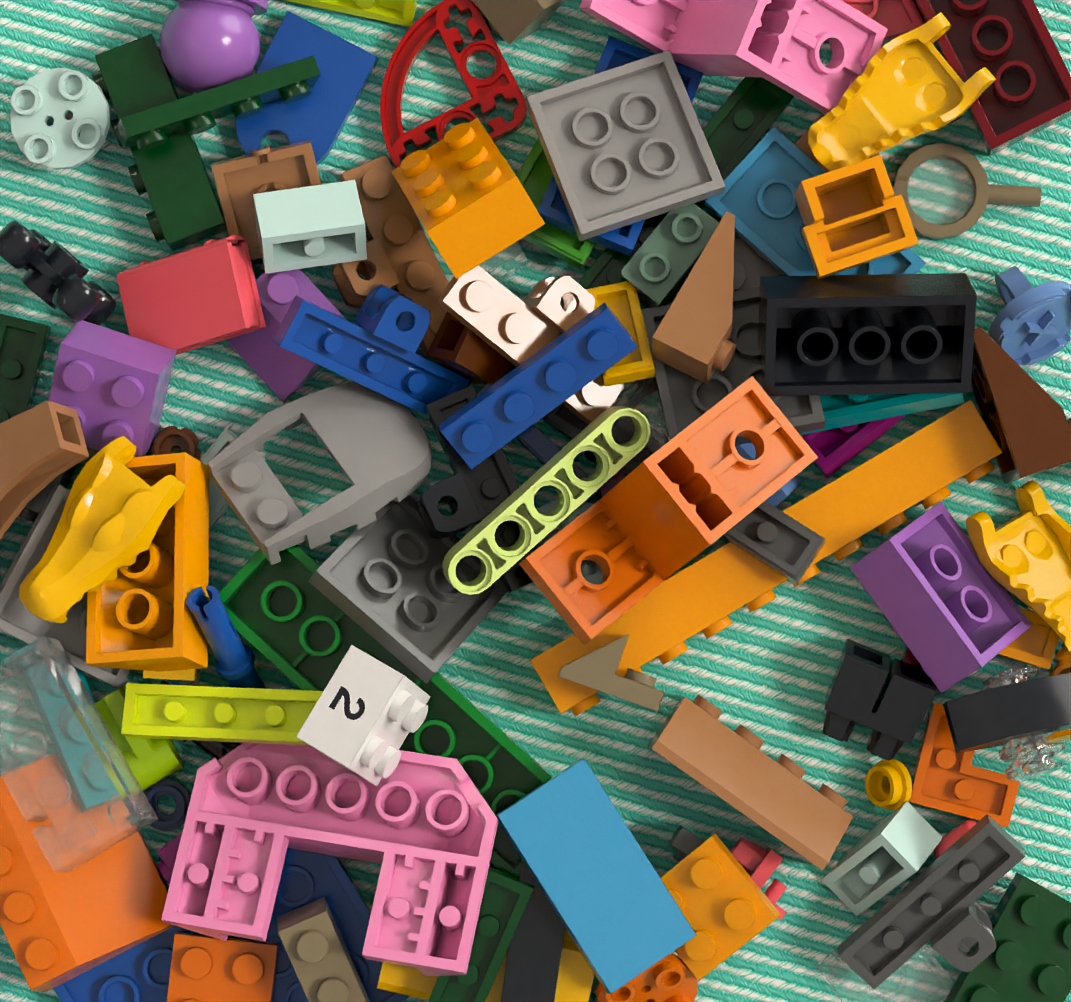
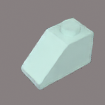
M907 801L879 822L821 880L858 916L916 873L943 837Z

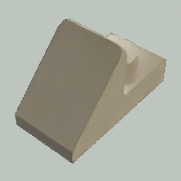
M625 635L561 668L559 673L561 678L658 712L664 692L654 688L657 678L630 668L627 669L625 677L616 675L629 635Z

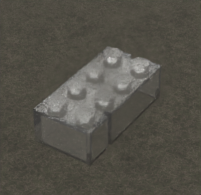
M42 636L3 659L7 668L0 667V775L26 822H43L48 818L51 820L53 826L40 825L31 830L53 872H70L158 820L155 811L60 641ZM11 670L20 671L21 673L14 676Z

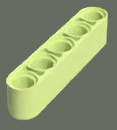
M613 406L601 413L448 551L442 565L447 581L458 591L468 595L479 594L488 589L646 446L651 431L650 424L645 415L638 410L624 406ZM622 416H629L635 426L634 435L625 444H617L611 432L613 423ZM589 450L596 457V469L589 477L580 479L573 472V461L579 453ZM551 485L555 487L558 492L557 505L547 513L537 512L533 501L536 492L543 486ZM504 521H516L520 530L519 539L510 547H499L495 542L494 536L497 527ZM465 556H477L481 561V571L478 577L470 582L459 581L455 571L457 563Z

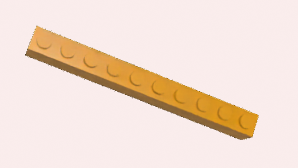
M971 400L782 511L825 538V544L798 584L791 581L794 587L818 574L820 570L816 563L833 553L837 561L862 548L864 544L859 537L877 527L880 534L883 535L906 522L908 519L903 511L921 502L923 507L927 509L950 496L951 492L947 485L964 476L970 484L995 469L991 459L1001 454L1002 451ZM729 542L663 581L587 644L584 645L576 634H573L534 657L530 662L560 713L570 709L576 717L601 702L597 695L598 690L559 677L562 666L625 635H629L616 675L625 677L628 668L643 673L640 667L654 658L658 657L663 665L689 650L684 641L698 632L702 631L707 639L733 624L728 615L742 606L746 605L751 613L777 597L772 589L788 579Z

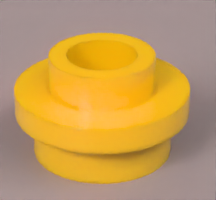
M896 759L878 762L866 775V794L874 805L890 811L897 810L905 802H909L912 794V780L905 765Z

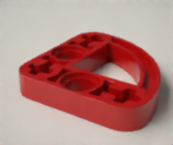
M444 0L431 8L406 32L389 61L381 91L380 116L384 140L395 169L400 166L401 159L406 156L405 147L408 144L413 143L417 149H422L432 144L427 134L433 130H436L438 141L444 139L445 129L449 123L457 119L467 122L473 121L477 117L472 111L479 107L481 108L482 116L485 117L496 110L495 100L503 98L507 104L515 101L518 106L513 109L512 121L505 122L504 118L499 116L487 122V127L492 131L489 133V136L493 142L514 133L522 127L526 120L527 108L525 98L479 9L471 0ZM456 9L460 15L468 13L471 15V18L466 22L467 30L472 40L479 34H482L485 39L470 43L460 53L456 51L455 47L463 46L464 41L456 27L447 29L444 26L450 22L449 12ZM439 34L472 99L404 133L402 126V99L407 78L420 53ZM475 53H487L495 60L496 68L488 78L477 79L467 71V62Z

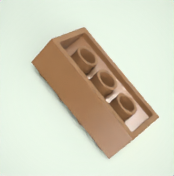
M699 694L693 702L682 696L648 744V747L823 871L853 818L852 815L843 810L848 800L824 783L817 791L801 779L806 770L783 754L774 761L759 750L765 741L741 724H739L735 731L729 729L718 721L723 712Z

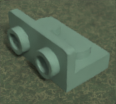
M694 203L668 212L621 270L622 278L643 294L644 305L647 308L668 305L674 301L719 222Z

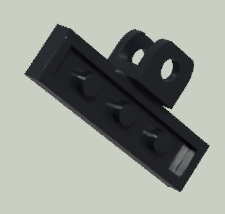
M473 385L429 403L424 407L454 473L453 476L430 486L416 504L429 535L435 539L448 538L474 527L476 524L478 525L519 488L502 448L471 470L440 432V423L477 397ZM437 504H447L451 509V516L442 515L438 510ZM512 520L501 523L494 535L497 545L505 548L515 544L520 535L519 526L516 521ZM544 539L501 576L508 593L533 583L519 563L545 543Z

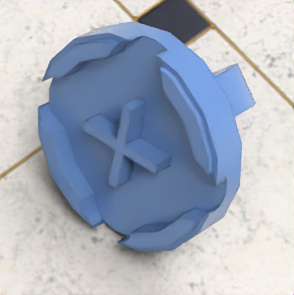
M1016 266L995 275L996 286L1005 307L997 314L991 324L989 336L1019 366L1032 365L1043 361L1062 350L1071 340V337L1068 335L1071 331V284L1058 281L1046 282L1032 287Z

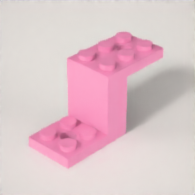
M582 0L579 6L581 10L657 54L670 50L674 62L702 72L703 75L763 77L824 114H827L838 105L849 86L858 76L862 75L868 62L880 50L888 30L842 0ZM828 40L832 49V58L825 67L821 63L819 50L821 44Z

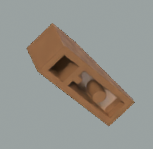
M727 211L652 337L653 358L705 384L709 382L716 369L721 372L726 369L736 348V344L731 342L735 215Z

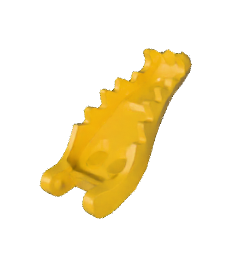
M942 12L925 24L898 36L882 46L868 62L862 75L858 76L843 94L838 105L811 125L808 132V145L815 158L826 169L833 171L866 160L876 153L888 150L909 139L946 126L964 114L976 99L996 80L990 71L984 67L964 83L935 48L933 43L951 27L950 22Z
M125 436L110 442L85 464L73 483L64 510L46 551L19 587L20 601L29 612L44 621L65 623L68 620L66 617L68 610L82 599L84 593L99 591L103 583L117 578V569L119 567L133 565L136 562V556L148 550L166 513L182 497L186 489L185 484L171 474L165 476L151 487L128 469L125 464L134 457L136 446Z
M1031 480L1017 488L1015 492L1021 510L1020 514L994 528L991 517L984 511H978L966 519L967 531L979 561L990 575L1042 618L1057 633L1071 655V526L1049 505L1041 487Z

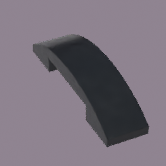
M1071 673L1008 684L946 701L943 707L956 754L1003 746L1011 739L1071 729Z

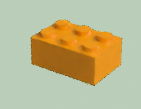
M478 118L469 123H461L452 127L445 134L444 139L426 150H417L403 159L399 167L391 171L427 234L456 279L545 224L516 174Z

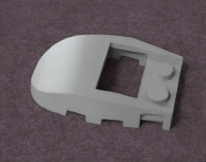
M348 382L308 394L266 413L212 458L207 465L210 479L269 563L274 565L281 562L279 552L304 541L311 550L330 542V535L353 525L359 530L377 520L375 513L392 500L396 502L402 501L426 479L431 468L432 452L425 431L405 405L356 382ZM306 421L352 486L303 515L259 452L264 449L266 441L285 429L288 432Z

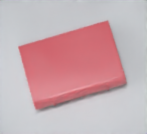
M231 235L218 240H208L203 245L154 261H143L139 266L123 270L117 274L129 335L177 350L176 355L266 328L246 239L239 235Z

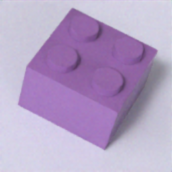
M82 320L75 324L60 343L49 401L77 410L88 448L100 451L113 440L125 436L136 446L134 457L145 456L157 438L177 350Z

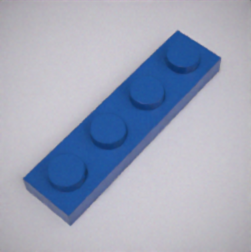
M604 302L440 423V432L472 470L638 348L637 344Z

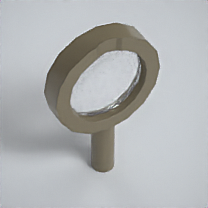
M947 143L925 145L911 153L897 170L892 186L896 196L901 194L903 196L915 234L936 241L956 238L971 229L984 213L987 204L1039 207L1041 203V187L988 184L987 174L978 159L964 148Z

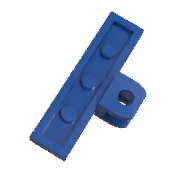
M383 284L377 285L368 294L354 320L355 323L295 295L272 341L281 348L425 415L427 414L424 407L427 404L466 388L470 381L453 370L416 353L428 329L430 311L415 303L411 298Z

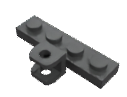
M988 814L985 815L837 947L838 957L873 989H876L929 941H931V947L950 965L963 972L972 971L996 950L995 938L991 932L992 924L990 917L976 900L1026 857L1024 848ZM978 943V947L976 948V950L967 953L975 944Z

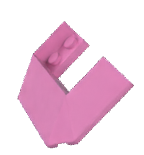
M242 743L220 759L215 757L197 770L161 920L165 923L226 942L228 935L266 942L287 848L379 863L382 865L362 956L368 960L414 967L425 977L466 975L499 820L457 759L400 750L401 758L393 773L387 778L382 777L379 784L375 786L311 746Z

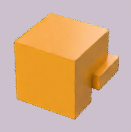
M881 155L803 180L794 193L805 226L801 232L818 279L916 247L919 244L902 194L893 197L894 191Z

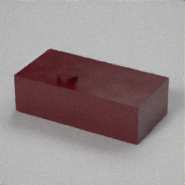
M913 0L924 24L940 12L950 22L951 27L936 40L934 45L964 83L984 67L996 78L967 109L989 156L1071 116V75L1033 0Z

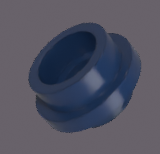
M161 780L147 788L141 799L142 815L145 821L157 830H175L185 823L191 795L179 782ZM164 795L171 796L176 802V809L171 815L163 814L158 808V802Z

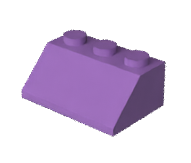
M941 501L850 567L864 590L875 601L891 623L893 630L901 637L920 663L925 674L931 678L941 693L983 667L1032 626L1006 589L981 564L972 543Z

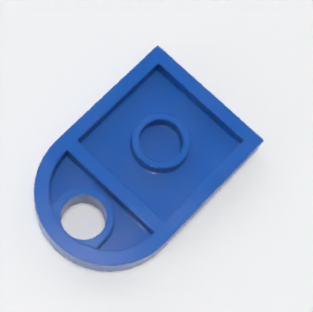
M287 11L255 74L314 55L321 75L314 87L310 88L311 94L289 104H283L281 98L262 104L264 109L261 112L236 120L237 137L246 155L250 154L251 149H261V144L268 135L279 133L287 137L289 144L311 140L318 166L332 150L378 62V57Z

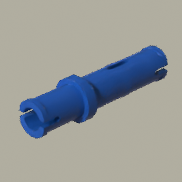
M202 586L193 589L188 594L186 603L215 656L214 668L217 674L226 680L230 687L266 689L264 682L260 679L254 667L255 655L248 645L242 643L216 587L206 586L209 597L206 596Z

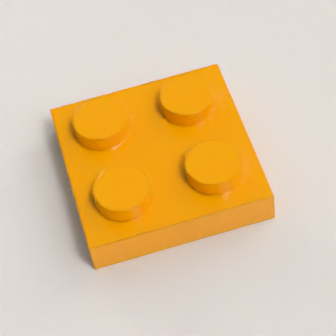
M716 833L660 877L696 933L694 938L677 948L675 952L698 981L781 915Z

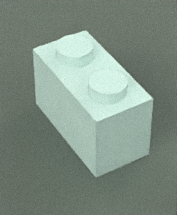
M355 180L253 194L256 229L265 274L367 259L365 221Z

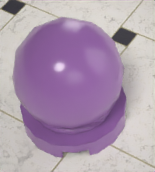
M175 0L179 5L166 16L159 35L161 56L170 77L182 88L199 93L251 76L260 56L259 32L251 17L266 13L269 0Z

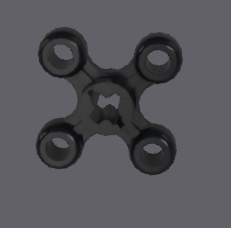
M16 220L8 223L0 231V256L14 268L20 269L23 267L27 271L21 278V281L54 309L58 307L76 322L83 320L99 326L114 311L116 300L94 281L87 282L83 279L89 272V269L56 241L51 243L37 230H28Z

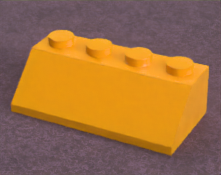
M186 452L133 457L125 466L151 487L165 476L171 474L184 483L186 489L182 497L166 513L148 550L139 553L133 565L119 567L115 580L106 581L97 592H87L86 664L96 667L158 672L208 668V643L186 603L188 594L197 587L202 586L208 597L206 586L209 583L210 476L208 466Z

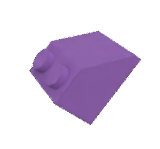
M300 269L268 274L264 272L256 280L266 328L226 340L283 402H286L322 368V366L281 348L272 342L295 295L345 318Z

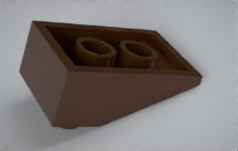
M981 327L975 328L971 387L982 419L1002 451L995 458L1004 484L1071 462V418L1066 419L1063 408Z

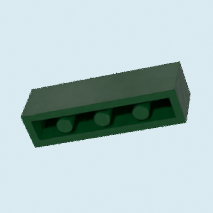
M152 34L95 55L100 70L92 73L94 82L101 87L106 100L111 99L118 117L111 119L110 123L120 148H122L116 132L120 118L179 99L172 79L163 62L158 43ZM186 130L166 135L168 139L166 143L150 150L139 151L137 145L130 147L136 164L128 167L130 176L139 195L148 193L154 211L146 214L152 233L157 242L165 239L172 251L227 231L224 214L194 136L187 135Z

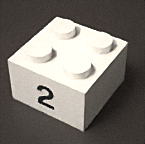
M351 645L296 737L326 757L377 786L382 777H389L397 767L401 758V751L399 749L409 732L414 733L424 722L428 713V705L426 704L431 696L405 675Z

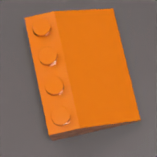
M57 754L0 776V925L30 990L48 992L175 926L161 920L168 889L124 798L83 813Z

